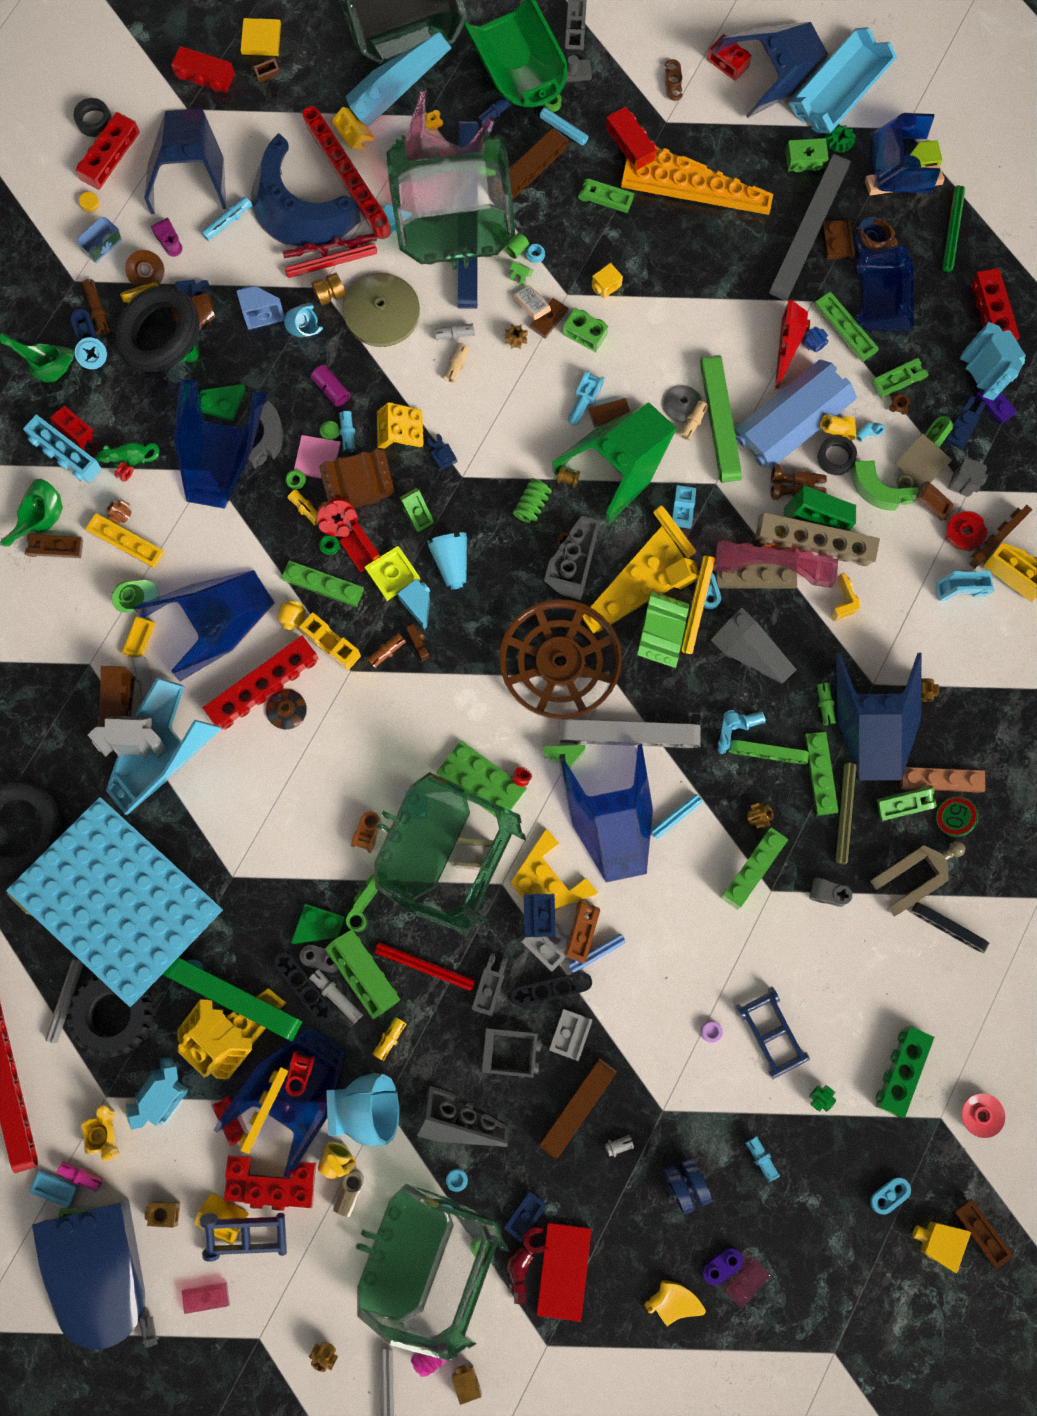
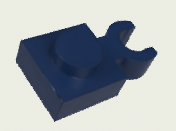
M194 279L175 282L176 289L185 293L189 298L206 292L211 296L210 290H203L205 287H210L208 280H202L199 284H196Z
M436 434L437 443L431 442L430 438L427 441L428 446L434 449L431 451V456L441 471L457 463V458L449 444L442 445L441 435Z

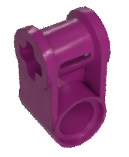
M167 217L151 225L154 235L166 253L171 257L180 255L183 248L169 218Z

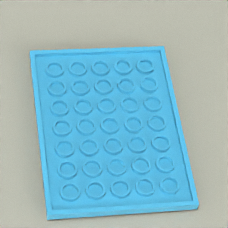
M101 797L6 890L129 1007L150 988L223 911L221 907Z

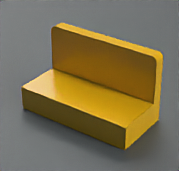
M211 1193L199 1210L194 1225L205 1230V1228L200 1226L199 1219L207 1213L216 1214L218 1219L247 1218L249 1213ZM240 1228L214 1229V1236L233 1245Z

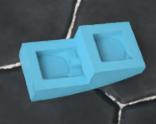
M679 485L676 487L672 519L678 527L691 529L696 488Z

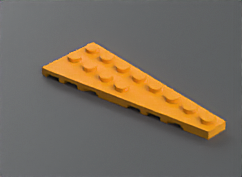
M658 147L655 161L637 171L627 159L621 188L767 215L770 213L773 198L772 193L755 186H747L741 183L739 179L735 178L733 180L724 176L720 171L714 172L707 169V166L685 156H677L670 153V150L666 148L660 149Z

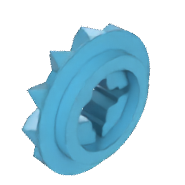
M89 337L78 342L75 348V357L81 366L87 369H97L105 363L107 352L105 345L100 340ZM95 346L94 353L97 357L92 356L87 360L88 353L85 349L91 350Z

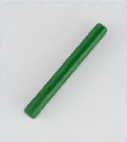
M960 185L955 187L942 266L943 271L951 272L954 268L965 195V187Z

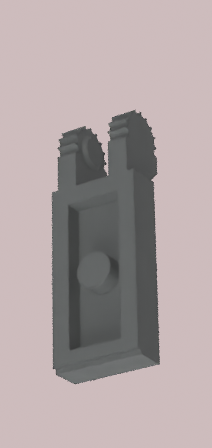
M493 953L490 954L486 969L484 968L472 1006V1010L489 1016L493 1014L508 958L503 957L499 973L491 971L496 958Z

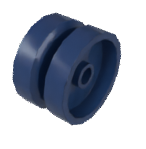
M692 1157L684 1159L680 1163L684 1176L681 1175L675 1165L663 1170L669 1190L684 1215L695 1210L692 1195L700 1206L713 1202L703 1176Z

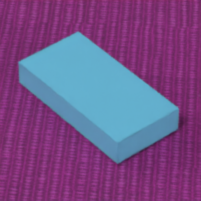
M38 1170L29 1192L66 1208H71L80 1186Z

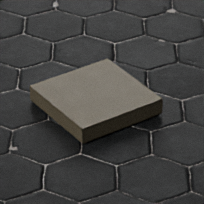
M922 434L895 464L904 472L913 473L917 478V484L921 487L926 481L931 483L952 459L927 436Z

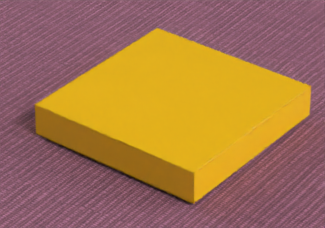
M244 18L241 41L242 55L278 56L281 21L276 19Z

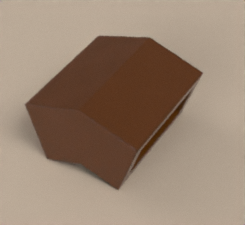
M275 58L252 67L258 83L280 75Z

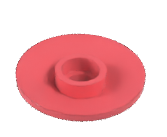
M984 1093L972 1095L965 1101L962 1107L961 1116L963 1124L974 1136L980 1138L993 1137L1002 1130L1005 1124L1004 1108L999 1100L992 1095ZM980 1111L984 1113V1118L981 1120L978 1118Z

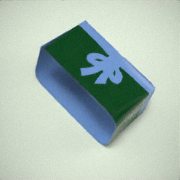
M101 217L78 237L77 243L82 252L94 263H97L122 239L119 229L106 217ZM106 234H112L105 242L102 241ZM98 246L95 251L89 252L91 247Z

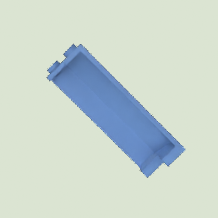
M821 359L818 360L734 429L737 442L741 446L753 450L755 461L758 465L772 469L773 464H778L820 429V422L824 415L836 416L857 399L851 382L846 377L842 379L835 372L837 367L833 363Z

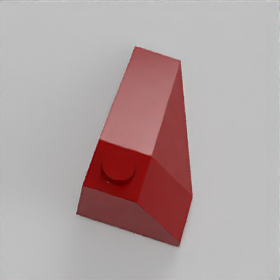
M788 300L781 319L775 388L777 389L780 387L805 332L809 331L810 320L807 319L808 311L793 300Z

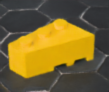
M1002 542L983 567L1032 602L1037 598V558L1026 554L1025 550Z

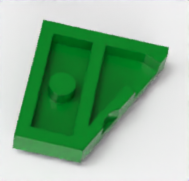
M241 384L201 390L195 409L196 411L233 422L246 388Z
M305 904L292 943L299 944L338 938L346 917Z

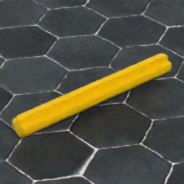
M704 556L681 648V652L686 654L693 653L715 558L712 556Z

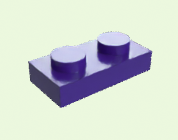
M984 389L976 394V398L980 402L986 403L984 407L1000 425L1017 412L1001 392L994 400L982 397Z

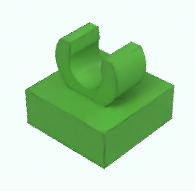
M512 261L510 269L514 272L510 275V279L514 280L516 275H520L521 280L519 284H524L526 277H531L534 269Z

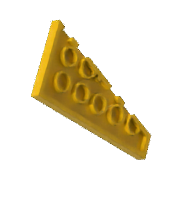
M663 525L591 606L610 625L647 604L651 591L664 594L674 588L671 587L666 568L684 557ZM586 614L583 615L582 620L592 635L604 629L592 617Z

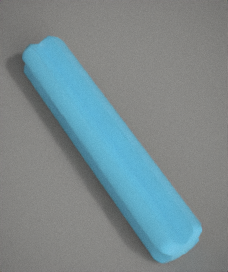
M543 108L540 112L541 119L579 144L585 145L588 141L587 134L549 109Z
M694 794L650 830L652 836L658 839L702 803V799L697 794Z

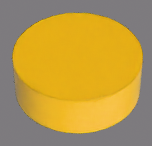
M85 192L79 197V204L84 211L93 212L99 207V199L95 193Z

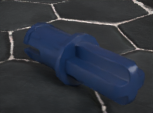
M502 97L495 104H490L488 109L478 116V122L482 126H486L494 118H499L500 114L511 106V102Z

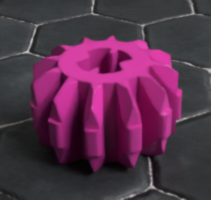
M434 1338L415 1351L410 1362L416 1373L420 1377H425L434 1373L435 1370L445 1363L449 1358V1351L440 1338Z

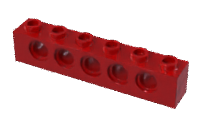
M302 635L202 708L215 725L226 730L234 724V720L249 714L250 709L256 704H263L267 700V696L282 690L284 684L289 680H296L300 676V672L315 666L319 659L317 653ZM300 657L299 663L291 664L290 662L292 658ZM277 669L284 670L281 676H274V672ZM267 681L266 687L262 689L257 687L259 682ZM244 693H250L248 700H241V696ZM227 705H234L230 713L224 712Z

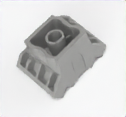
M110 716L105 718V727H96L88 734L94 746L105 757L112 750L119 757L122 755H142L144 758L151 752L160 758L167 751L160 737L152 730V717Z

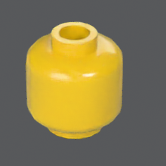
M288 599L287 602L281 603L277 620L283 623L282 628L294 630V627H300L306 613L302 603Z

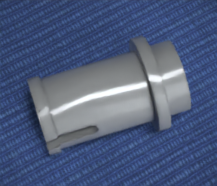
M630 1135L614 1141L608 1140V1143L605 1144L608 1156L616 1157L618 1153L633 1149L634 1145L633 1142H630Z

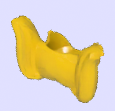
M100 1105L96 1112L97 1118L87 1119L81 1123L84 1136V1152L88 1155L90 1153H101L102 1160L109 1161L116 1159L120 1153L115 1144V1133L112 1123L116 1112L110 1106Z

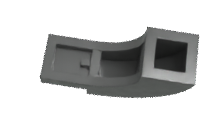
M568 0L565 50H584L587 0Z
M269 401L255 413L257 422L264 428V435L261 441L246 456L248 464L254 469L266 461L267 455L274 460L283 444L284 432L282 423L275 407Z

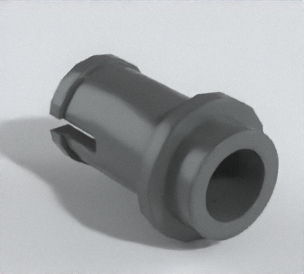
M153 1316L147 1318L148 1328L145 1319L139 1320L143 1338L141 1344H144V1348L158 1344L157 1339H159V1336H156Z

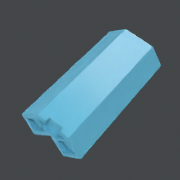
M869 27L855 28L790 100L789 104L796 118L801 122L806 120L813 125L812 130L817 133H831L895 61L897 56L891 43H876Z

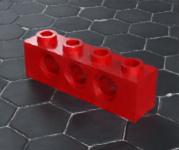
M116 112L109 119L107 126L98 134L95 143L88 148L85 157L77 164L75 170L82 182L97 190L101 189L139 135L140 131L136 121L119 112Z
M1000 269L977 272L971 281V289L975 292L976 306L980 309L982 326H986L988 322L998 325L1003 332L1010 330L1016 341H1018L1020 336Z

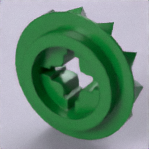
M840 124L831 133H826L825 136L828 147L836 152L850 150L855 143L856 137L853 134V128L849 129L847 125L840 126ZM840 134H843L844 136L842 140L838 142V137L840 136Z

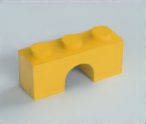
M313 612L300 625L301 633L345 670L348 671L361 657L356 647L345 638L341 639L329 628L328 624Z

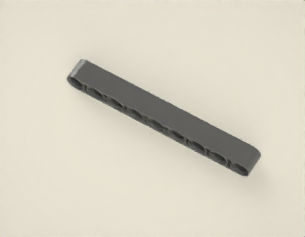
M833 154L769 292L770 295L785 301L788 300L849 168L850 160Z

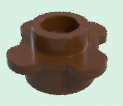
M902 394L892 395V404L889 406V410L891 412H900L902 415L907 414L910 398Z

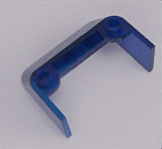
M902 113L874 132L872 138L875 185L879 190L884 192L933 193L941 171L940 168L921 167L920 160L917 157L904 155L903 139H927L935 117L934 114Z

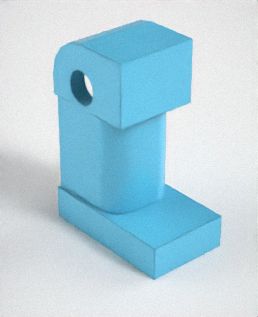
M953 571L936 581L939 601H946L957 594H972L973 597H986L994 592L991 571Z

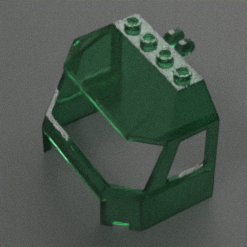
M429 772L410 785L396 816L384 810L381 814L384 818L393 820L391 828L383 823H377L376 825L377 828L388 832L374 862L375 888L414 915L466 933L472 930L474 925L480 922L483 924L490 920L477 912V909L512 834L525 841L526 837L525 833L522 832L520 825L522 821L518 813ZM469 800L494 811L499 830L465 903L446 913L424 905L415 899L436 888L457 843V838H459L470 815L467 802Z

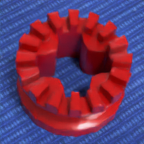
M122 462L118 465L119 468H116L114 476L120 478L122 482H126L132 476L134 468L128 466L126 462Z
M517 767L511 776L512 781L517 786L526 787L532 779V773L527 771V768L525 770V767Z

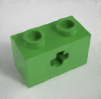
M826 138L788 141L785 151L788 171L801 172L803 170L819 171L825 169L829 159Z

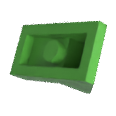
M417 488L399 497L404 506L405 514L417 532L435 523Z
M544 746V758H549V761H560L561 758H565V773H567L585 753L586 746Z

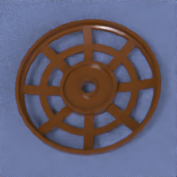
M559 599L536 604L516 617L503 637L499 661L503 681L510 694L519 704L539 716L551 719H570L591 712L609 697L618 682L622 655L615 631L600 613L585 604ZM569 608L576 610L572 622L567 620L547 622L543 610ZM535 614L539 626L534 628L525 637L523 642L513 638L512 635L520 624ZM583 614L589 615L604 628L608 636L597 641L590 631L580 625ZM568 627L569 631L566 637H553L550 628ZM577 631L583 634L590 641L591 645L581 649L573 641ZM540 632H543L546 642L539 649L530 646L531 640ZM611 643L615 654L613 676L601 673L603 666L601 648ZM508 645L519 649L518 668L520 674L508 677L506 669ZM595 652L597 660L596 670L584 667V656ZM525 653L536 657V668L525 671ZM561 656L566 659V664L558 666L554 660ZM540 675L547 682L544 692L537 689L529 679ZM580 675L592 678L590 683L578 692L574 681ZM598 680L609 683L603 695L592 705L586 707L581 697L590 692ZM523 681L531 692L541 698L537 708L523 700L512 685ZM555 685H566L570 692V696L564 697L551 696ZM548 701L557 703L574 701L578 709L576 712L565 714L549 713L544 710Z

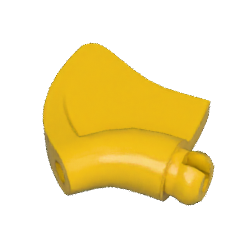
M661 1281L659 1291L650 1297L649 1301L645 1302L648 1312L653 1313L657 1311L666 1326L680 1318L705 1314V1308L699 1299L685 1286L673 1281Z

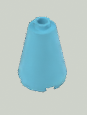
M463 532L459 533V537H455L453 533L427 541L447 587L451 586V590L462 588L463 584L466 583L467 536Z

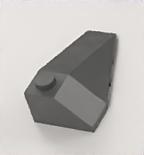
M581 516L566 540L560 545L554 557L549 561L544 581L560 595L581 600L600 520Z
M743 608L729 619L711 639V642L725 656L732 657L742 662L743 665L750 666L781 684L797 670L760 625Z
M432 1086L428 1088L419 1118L417 1136L436 1142L507 1147L508 1126L488 1114L482 1115L473 1110L474 1106L469 1103L466 1105L455 1099L456 1095Z

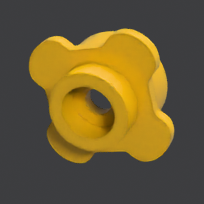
M438 110L422 115V119L425 120L426 129L436 130L443 125V120L440 119V112Z

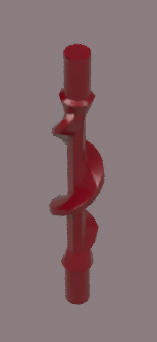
M374 233L359 235L355 239L345 241L339 237H333L329 244L317 246L308 242L302 247L285 250L282 253L284 259L295 256L300 257L304 253L319 251L322 256H326L329 248L347 246L353 249L360 244L363 245V243L377 241V237Z

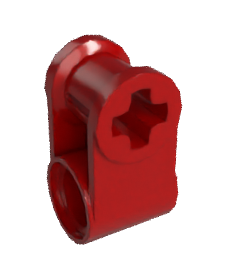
M297 1051L293 1052L286 1080V1090L290 1095L298 1096L304 1092L315 1056L307 1057L299 1055ZM294 1079H298L302 1083L301 1088L298 1090L291 1089L289 1085Z

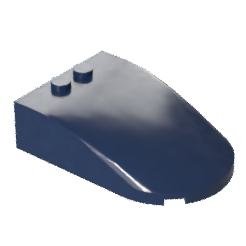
M129 1200L32 1224L43 1283L55 1318L63 1334L76 1345L87 1349L112 1347L128 1337L137 1326L145 1308V1288Z

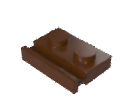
M842 220L823 222L822 230L826 260L844 259L846 257L854 258L855 248L851 220H847V222H842Z

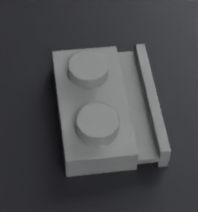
M563 1009L549 1051L579 1061L592 1019Z

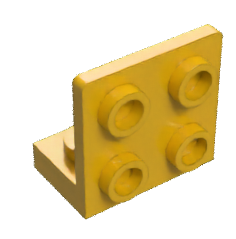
M386 403L377 411L378 448L385 449L393 442L422 447V410L393 403Z

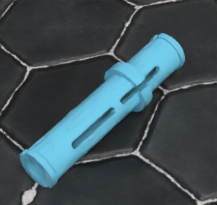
M244 196L235 205H230L224 214L202 230L201 233L206 240L210 241V239L235 219L239 220L240 215L252 207L250 200Z

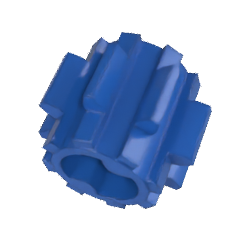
M815 326L804 335L803 339L805 342L803 344L808 350H812L814 353L818 352L828 344L827 337L829 335L824 329Z

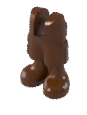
M773 464L770 482L773 483L770 488L772 500H779L781 496L790 494L794 497L804 485L827 493V488L814 486L815 484L826 483V475L810 473L806 470H794L792 474L783 472L780 464ZM780 483H792L793 486H783Z

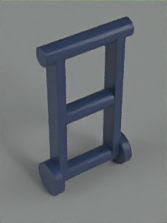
M771 986L768 988L769 993L742 1007L739 1004H736L734 1007L740 1019L747 1021L771 1068L769 1075L773 1080L809 1061L810 1057L807 1052L802 1053L777 1005L780 1002V998L774 987ZM770 1002L781 1026L760 1036L749 1013ZM786 1033L798 1057L776 1067L765 1044Z
M207 1213L199 1219L200 1226L205 1228L206 1248L202 1251L204 1261L213 1262L219 1259L220 1255L271 1252H278L280 1256L287 1254L284 1213H278L276 1217L218 1219L216 1214ZM277 1226V1243L251 1244L250 1227ZM241 1228L242 1244L215 1246L214 1229Z

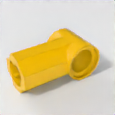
M830 414L823 416L820 422V429L824 432L844 436L851 441L856 439L854 417L846 416L840 418Z

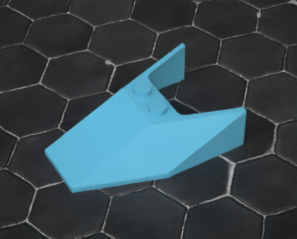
M156 678L135 714L137 717H152V730L160 737L167 751L160 758L153 752L146 758L142 755L117 756L106 791L126 815L177 773L222 729L220 726L194 719L182 740L172 730V723L184 690V686L181 684Z

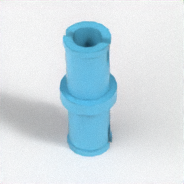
M343 411V414L342 412L339 413L341 423L340 435L343 439V452L346 453L356 451L354 441L355 428L352 425V413L350 411Z
M758 1136L746 1142L745 1144L756 1160L754 1163L756 1166L759 1165L767 1182L769 1183L780 1177V1174L770 1160L771 1155L766 1153Z

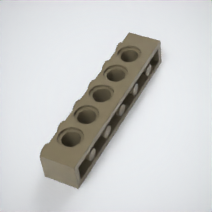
M765 512L759 516L755 539L761 540V544L772 545V543L779 544L780 548L792 549L793 547L799 549V552L807 554L816 552L820 557L830 558V556L837 557L838 561L842 562L852 560L856 561V564L860 566H868V564L876 562L880 538ZM776 527L781 529V537L775 534ZM795 532L800 533L801 541L795 539ZM814 536L820 539V545L814 543ZM833 540L839 543V549L833 547ZM853 544L858 547L857 554L852 550Z

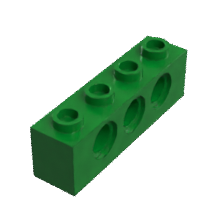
M911 1026L901 1029L897 1041H899L897 1050L894 1049L890 1056V1061H892L890 1069H887L883 1075V1088L878 1090L875 1097V1102H877L876 1108L899 1118L906 1117L935 1038L934 1036ZM909 1045L913 1046L915 1050L912 1057H909L906 1053V1048ZM901 1065L907 1068L905 1077H901L899 1074ZM895 1085L900 1090L899 1096L896 1098L891 1094V1089Z

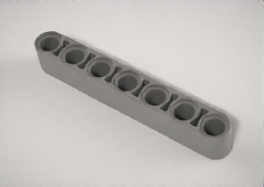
M560 720L559 742L698 748L701 742V726L674 723Z

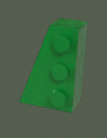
M804 485L784 507L783 517L849 531L856 524V505Z

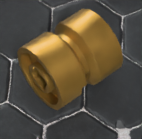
M337 272L326 276V281L318 279L311 282L320 306L331 302L332 297L338 300L346 296Z

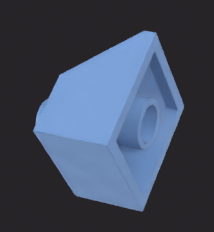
M248 286L237 290L248 330L284 321L285 316L278 297L257 286Z

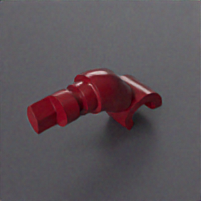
M542 1227L529 1229L524 1235V1245L516 1250L507 1262V1273H509V1279L512 1280V1284H509L510 1293H514V1304H526V1284L523 1283V1279H526L525 1272H528V1266L535 1257L534 1253L548 1250L545 1245L537 1247L534 1243V1236L537 1233H542Z

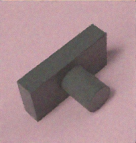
M575 55L568 57L566 61V82L592 79L590 59L579 60Z

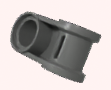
M814 878L809 899L819 903L843 907L852 900V891L849 887L832 883L825 879ZM840 892H843V896L846 897L842 901L837 896Z

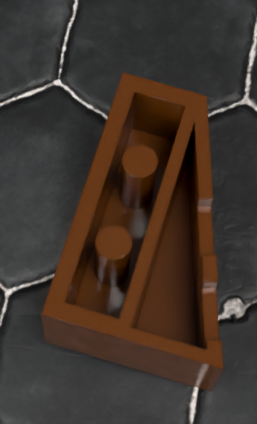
M101 665L98 727H105V718L110 716H131L135 676L127 667Z

